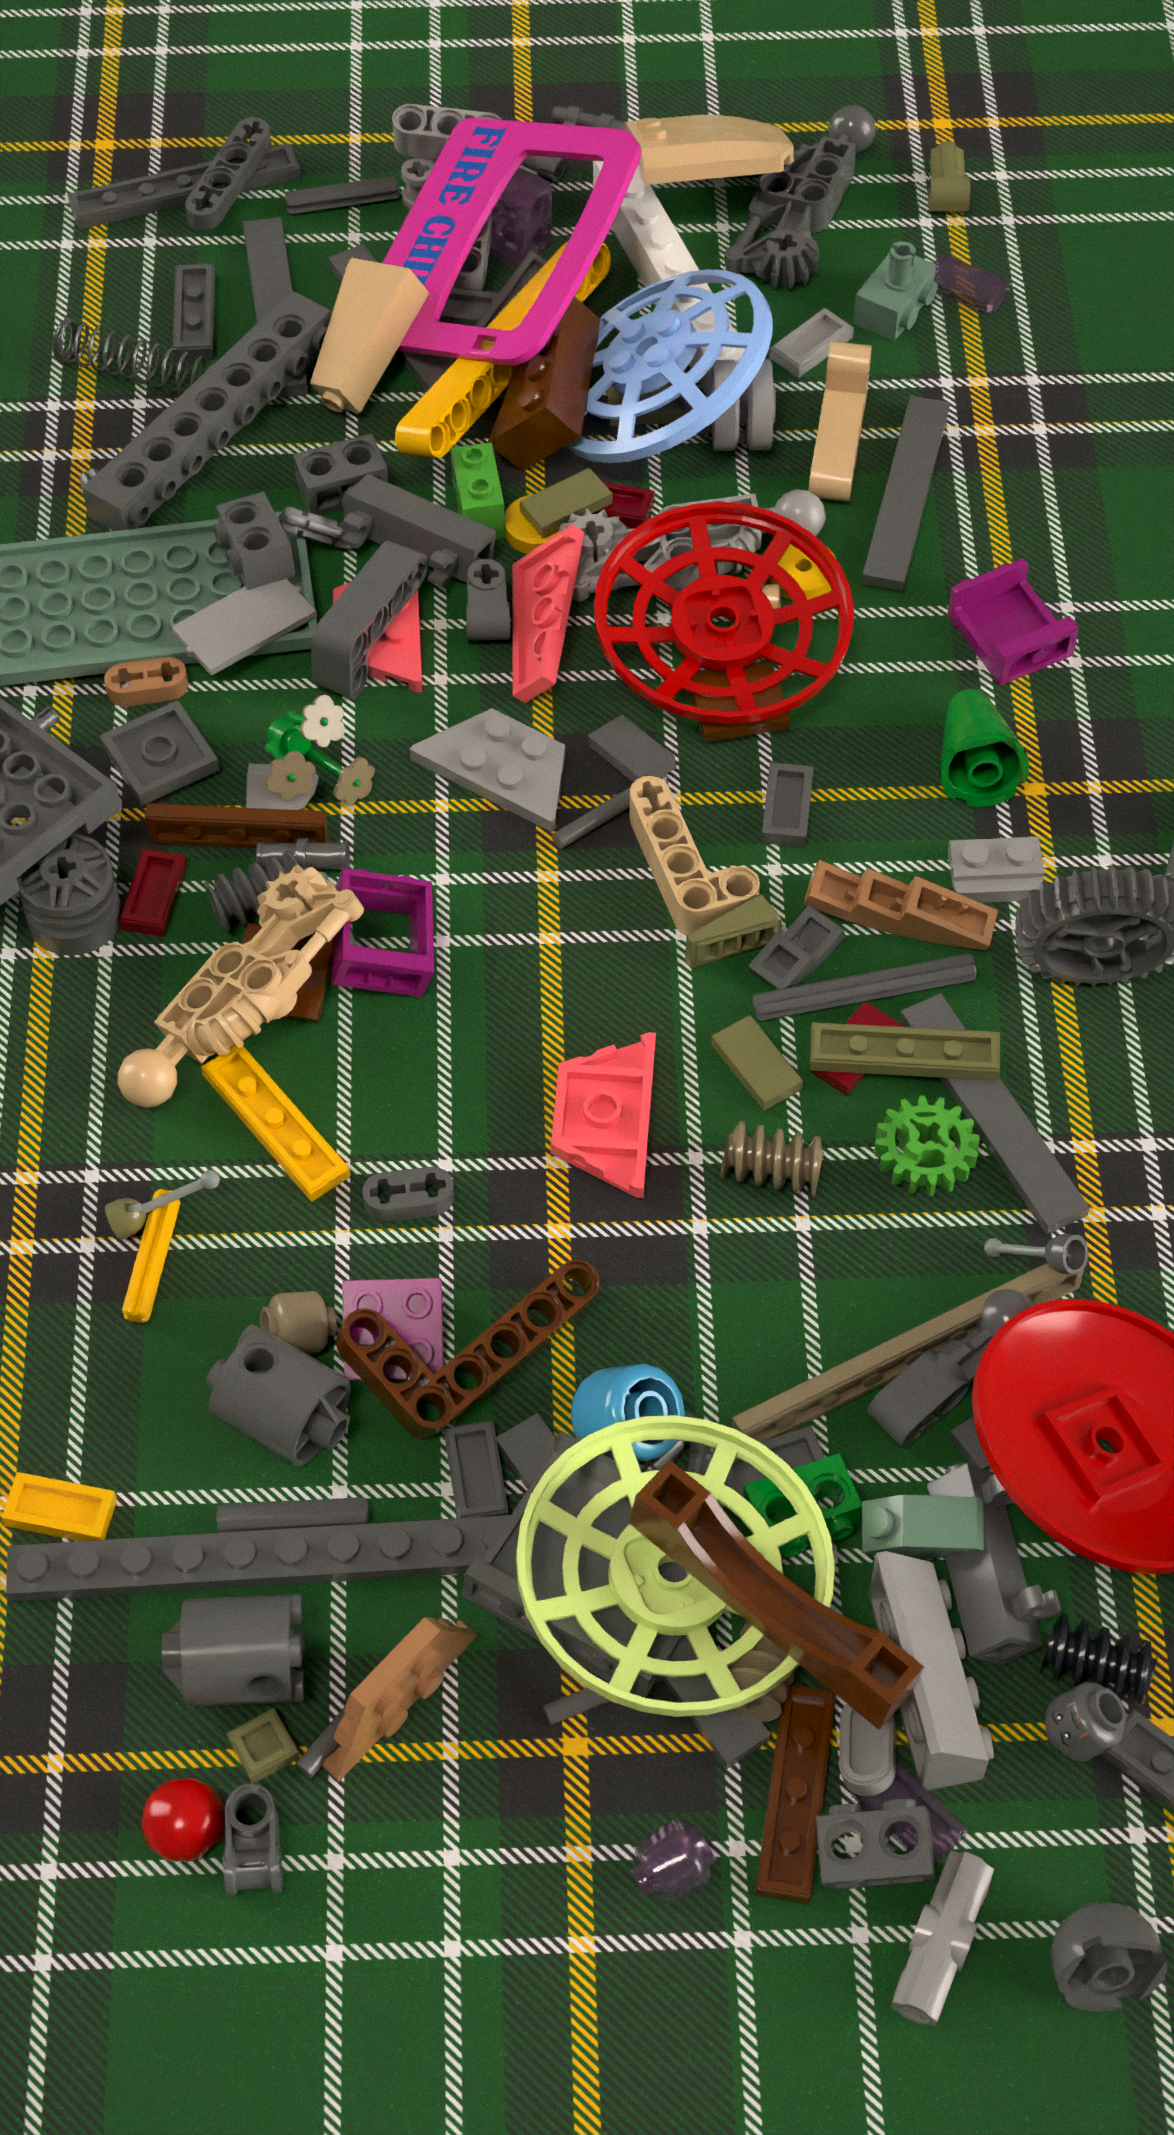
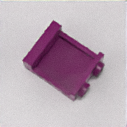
M1024 559L1000 565L993 571L973 579H965L952 587L947 616L999 686L1073 656L1079 629L1070 616L1058 621L1055 619L1027 582L1029 565Z

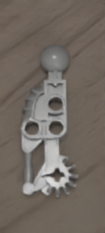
M795 489L784 493L776 502L775 507L765 508L793 520L811 532L815 537L822 530L826 520L823 503L817 495L807 490ZM754 493L673 504L664 507L658 515L671 509L696 503L728 502L758 507V503ZM586 508L583 516L571 513L568 523L561 524L558 531L560 533L571 524L584 531L572 599L575 601H584L589 598L591 593H596V585L606 560L613 549L635 529H627L619 521L618 516L608 518L605 509L598 514H591L588 508ZM706 524L711 547L739 548L754 553L756 550H761V535L766 533L765 531L743 525ZM689 527L674 530L654 539L638 550L632 558L636 561L648 560L643 567L652 573L669 559L684 552L694 550ZM593 548H595V550H596V555H597V562H596V563L594 562ZM714 562L717 575H724L728 572L736 574L742 570V566H745L731 562ZM697 565L687 566L664 582L678 592H681L687 585L700 579ZM620 574L616 577L611 591L618 590L619 587L639 584L628 575Z

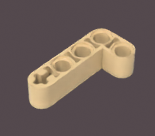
M835 341L830 343L825 392L808 489L809 492L817 495L819 499L850 501L868 390L872 346Z
M643 776L631 785L629 804L630 824L674 924L680 933L687 936L689 933L759 895V877L747 867H730L708 874L673 794L664 780L655 776Z

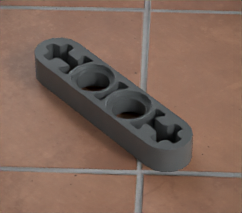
M251 117L241 120L235 126L185 202L187 219L191 227L198 230H209L221 223L270 149V128L265 120ZM234 158L246 159L245 162L238 164L228 162ZM222 182L230 184L228 187L221 189L211 187L216 183Z

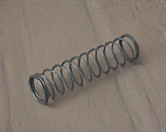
M66 317L57 326L53 338V354L58 361L70 364L76 361L83 368L91 365L96 372L105 369L110 376L120 373L124 380H130L134 377L138 384H145L149 381L153 388L158 389L164 386L167 392L173 393L178 390L180 394L184 393L181 390V385L187 377L191 363L188 351L181 355L176 372L177 386L170 389L167 387L166 382L175 366L176 352L174 347L169 348L164 356L161 370L162 382L157 385L152 382L151 378L157 371L161 359V346L159 343L154 344L149 352L147 360L148 378L140 380L137 377V373L140 371L146 357L147 344L145 339H141L134 349L132 358L133 374L125 376L122 370L129 361L132 351V338L130 335H126L120 343L117 358L118 371L111 372L108 369V365L111 363L117 349L118 335L116 331H111L108 334L103 348L104 366L97 368L93 362L100 353L103 344L102 328L98 326L93 331L88 348L89 362L83 364L79 361V357L84 352L88 342L89 327L87 323L83 322L78 327L74 319ZM68 323H70L71 338L68 348L64 353L63 337ZM85 326V339L82 348L78 353L77 346L79 335L82 328ZM99 330V344L92 358V345L94 337ZM114 335L113 350L107 361L106 356L109 340L111 336ZM129 339L128 352L121 366L123 346L126 340ZM141 343H143L142 357L136 369L138 349ZM158 347L157 360L150 373L152 356L155 348ZM172 351L171 366L165 377L167 359ZM74 353L75 358L70 360L69 358ZM187 355L186 369L180 380L182 362ZM199 356L193 365L191 385L195 381V373L200 360H202V366L198 379L204 374L205 359L203 356ZM214 360L210 364L209 368L213 366L218 360Z

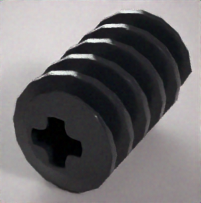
M1061 1613L1054 1623L1040 1673L1048 1663H1052L1053 1680L1060 1682L1070 1669L1073 1670L1074 1687L1085 1682L1089 1676L1093 1677L1094 1682L1104 1688L1112 1683L1114 1684V1692L1121 1702L1128 1692L1133 1690L1135 1691L1136 1707L1142 1709L1153 1677L1157 1657L1155 1659L1152 1658L1151 1642L1143 1640L1135 1652L1131 1651V1638L1126 1633H1123L1117 1642L1111 1645L1110 1628L1102 1626L1094 1638H1090L1089 1621L1081 1620L1072 1632L1069 1629L1068 1614Z

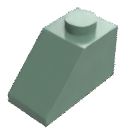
M902 1494L862 1501V1553L876 1556V1553L888 1551L926 1560L984 1551L983 1499L965 1496Z

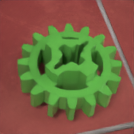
M921 1095L919 1096L917 1106L912 1107L906 1099H903L900 1102L899 1113L892 1109L886 1111L884 1123H878L874 1156L881 1157L879 1165L881 1172L893 1170L891 1183L894 1186L905 1180L909 1182V1193L914 1194L919 1186H925L928 1195L934 1196L937 1185H942L947 1192H951L954 1188L955 1178L964 1183L968 1180L970 1168H975L980 1138L979 1135L972 1134L973 1119L960 1120L962 1110L960 1106H956L948 1111L944 1109V1098L940 1097L935 1105H928L925 1096ZM951 1136L957 1144L958 1152L954 1150L955 1143L949 1139ZM895 1139L899 1141L898 1148L904 1151L902 1155L899 1153L896 1147Z

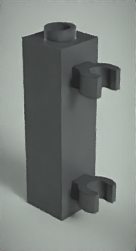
M367 474L355 486L349 487L343 496V525L349 527L350 530L342 538V543L359 548L366 538L381 545L389 540L425 553L429 559L428 566L434 568L427 581L444 587L452 577L467 583V572L472 563L481 559L493 560L496 530L372 475Z
M960 1463L949 1467L945 1471L944 1476L927 1484L929 1495L979 1497L983 1499L984 1551L945 1556L969 1655L972 1658L1003 1665L1043 1646L1036 1620L1045 1619L1061 1611L1060 1603L1055 1590L1042 1594L1039 1585L1027 1588L1006 1508L1007 1504L1015 1502L1000 1484L996 1475L971 1463Z

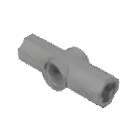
M950 1851L931 1903L925 1904L908 1949V1951H911V1955L906 1968L903 1969L891 2008L899 2012L903 2018L917 2024L936 2027L956 1971L961 1972L978 1927L975 1924V1920L980 1907L984 1903L994 1872V1868L987 1865L980 1857L968 1852Z

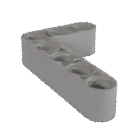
M405 104L398 107L392 116L394 146L400 154L407 157L437 160L453 129L466 118L502 119L496 114L488 112ZM497 202L478 234L452 288L483 290Z

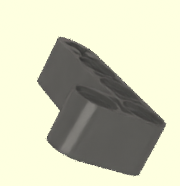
M389 540L385 541L316 626L311 643L312 683L352 700L360 695L368 677V652L421 586L429 564L427 554Z

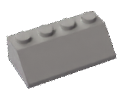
M888 1551L876 1553L868 1596L877 1630L883 1632L924 1666L912 1693L899 1707L920 1791L982 1780L989 1759L994 1758L993 1744L988 1728H979L974 1709H978L980 1706L978 1690L973 1677L965 1678L961 1660L966 1657L965 1645L960 1629H952L947 1611L952 1610V1601L948 1584L945 1579L938 1580L933 1562Z

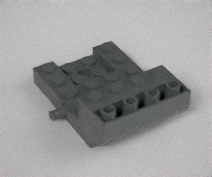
M0 698V906L20 890L17 877L79 827L90 834L122 808L116 783L46 732L54 724L60 722V718L54 709L47 706L30 720L2 698ZM16 817H29V820L22 825H8Z

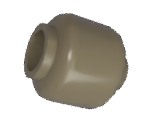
M318 1292L278 1293L271 1298L268 1307L261 1309L260 1328L268 1330L307 1355H316L321 1353L326 1347L328 1336L335 1335L336 1315L334 1308L326 1306Z

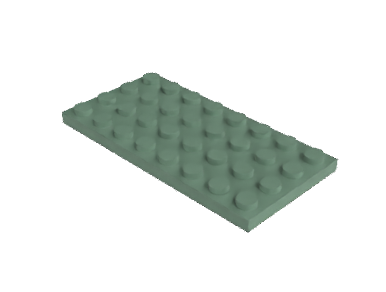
M275 512L277 518H279L282 512ZM218 519L0 544V686L104 674L114 665L141 660L174 657L184 664L198 662L195 657H188L186 647L172 633L171 627L245 586L240 574L233 576L230 571L225 553L227 548L220 549L217 544L213 525L219 523ZM297 531V534L285 532L291 544L296 574L286 579L294 587L298 586L301 588V595L315 609L305 537L299 535L300 531ZM316 617L247 656L311 649L312 637L317 626Z

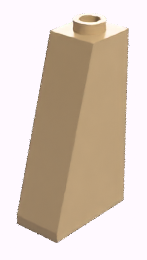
M356 258L350 259L310 382L322 396L321 402L329 409L336 412L348 410L361 413L429 295L428 290L409 268Z

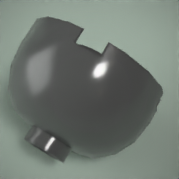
M1112 1902L1087 1903L1071 1913L1057 1928L1050 1950L1052 1969L1059 1992H1063L1066 2003L1071 2007L1088 2012L1112 2011L1122 2008L1121 2002L1116 1998L1128 1996L1135 1991L1139 2000L1145 1998L1162 1983L1168 1969L1161 1943L1151 1923L1132 1907Z

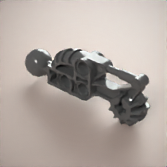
M845 105L830 118L828 126L829 137L823 136L820 142L815 143L814 146H807L806 144L797 146L796 150H794V161L791 164H784L782 172L765 173L760 177L759 188L749 205V221L745 229L740 232L734 245L725 250L726 271L736 274L754 272L760 277L761 284L772 283L774 290L780 286H787L791 291L794 284L806 286L807 280L815 277L818 269L819 248L817 247V241L813 240L810 232H819L829 225L855 174V154L866 150L873 143L876 125L874 118L868 110L859 105ZM772 224L778 225L776 230L753 243L754 235L758 228H764Z

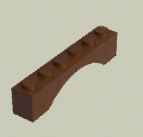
M669 1460L636 1494L629 1519L631 1526L878 1730L881 1729L912 1693L924 1669L920 1662L883 1632L859 1624L833 1611L788 1580L741 1534L722 1510L712 1493L674 1462Z

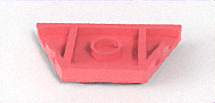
M351 582L333 589V604ZM418 590L368 652L369 677L385 682L389 676L407 682L409 690L413 692H423Z
M651 1032L641 1035V1042L620 1049H616L615 1045H611L597 1050L591 1056H579L559 1063L551 1139V1154L636 1198L644 1197L656 1033Z

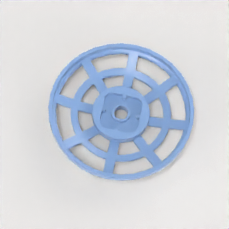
M706 269L690 271L667 277L648 285L628 296L600 317L601 321L596 348L614 328L620 333L613 339L608 348L595 352L593 367L603 364L605 374L588 391L584 416L589 412L603 419H619L617 441H597L579 437L565 447L575 455L590 461L604 463L629 462L670 449L713 423L748 388L760 370L769 350L773 333L772 314L768 302L756 285L744 276L726 270ZM703 283L734 285L715 294L702 288L686 287ZM747 294L753 307L754 324L752 333L729 332V315L724 303ZM677 297H692L701 300L683 312L671 309ZM658 302L653 312L635 320L629 318L631 314ZM712 309L715 316L714 331L697 332L691 321ZM697 347H708L700 360L685 374L683 370L694 357ZM723 347L746 348L732 373L707 398L695 384L712 367ZM669 382L672 384V386L655 396L639 401L640 394L654 391ZM611 385L617 391L624 394L622 405H609L597 400ZM681 395L693 408L683 417L660 429L634 437L636 416L657 410Z

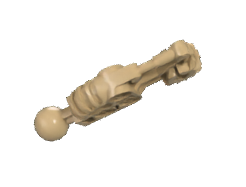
M298 864L293 867L290 873L286 874L280 870L278 879L265 882L267 891L257 896L260 904L257 913L260 916L259 924L262 927L260 931L247 943H229L215 951L159 1015L154 1023L166 1038L155 1050L150 1048L136 1050L124 1058L118 1071V1086L122 1095L135 1106L144 1108L159 1106L171 1098L177 1085L175 1065L185 1054L200 1063H203L208 1056L213 1055L215 1052L220 1056L226 1055L230 1052V1047L236 1045L240 1048L244 1045L243 1040L251 1034L256 1036L261 1031L259 1026L263 1022L268 1024L271 1020L287 1015L296 1004V992L312 973V967L309 964L311 959L326 942L329 943L346 922H353L363 914L364 908L355 894L348 889L340 892L337 891L332 882L325 880L322 874L313 867L303 869ZM315 933L300 951L291 950L299 940Z

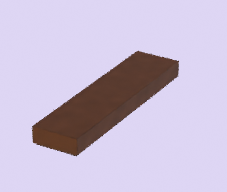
M146 804L145 820L150 843L257 848L258 842L297 843L298 838H308L309 843L329 841L326 811Z
M791 1684L787 1686L788 1697L781 1704L782 1713L779 1716L755 1896L809 1904L818 1842L816 1816H821L836 1694L831 1690Z

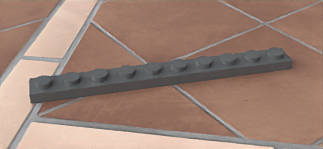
M511 1515L8 1546L6 1595L9 1602L465 1574L476 1557L479 1559L483 1558Z

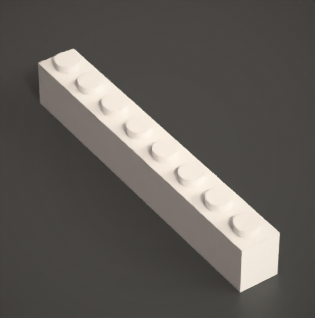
M593 161V189L604 163L602 161ZM638 165L611 227L646 287L667 277L690 271H698L699 269L650 185H645L641 179ZM707 283L686 286L711 291ZM677 297L671 309L683 312L701 300L692 297ZM712 309L691 321L697 332L714 331L715 316ZM729 322V332H735ZM697 347L695 355L689 363L691 369L700 360L708 347ZM723 347L716 360H734L737 364L743 356L745 348ZM711 368L698 381L707 398L711 395Z

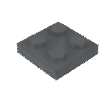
M178 700L99 735L102 748L140 806L220 770L218 758Z

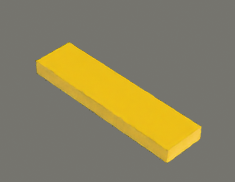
M235 1045L230 1048L228 1054L218 1055L201 1066L206 1080L311 1202L351 1177L350 1168L244 1046L238 1048Z

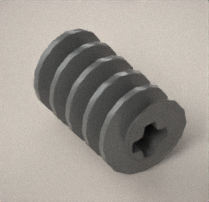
M290 850L283 853V866L274 856L268 857L266 859V872L257 862L249 864L248 877L240 868L233 869L231 883L223 874L216 875L214 890L204 880L213 913L226 932L231 931V917L233 916L243 926L248 925V911L252 910L258 918L260 917L257 913L260 905L257 896L267 891L265 882L278 879L280 870L286 874L290 873L293 867L298 864Z

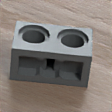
M372 433L293 454L296 484L310 513L323 515L342 510V499L347 489L355 486L367 474L388 483L387 466Z
M264 491L216 505L219 523L213 525V531L220 549L227 548L225 553L230 571L233 576L240 574L247 590L296 575L290 541Z
M889 1800L883 1802V1810L862 1812L861 1805L840 1804L830 1806L828 1808L829 1815L816 1816L821 1881L827 1891L936 1882L930 1815L926 1806L916 1807V1800ZM903 1827L914 1830L918 1834V1841L911 1852L896 1854L889 1849L888 1841L895 1830ZM848 1832L860 1835L863 1845L857 1856L851 1859H842L835 1855L834 1845L839 1836Z

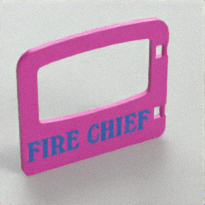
M466 118L459 122L449 136L382 262L383 264L409 268L429 292L427 299L397 350L456 359L486 360L493 364L507 366L519 365L538 354L555 330L584 280L632 181L641 159L640 144L632 133L623 129L483 118ZM529 156H544L604 162L590 198L562 255L536 301L517 328L506 331L439 322L450 291L478 234L507 183L525 158ZM483 340L494 342L491 350L479 349Z

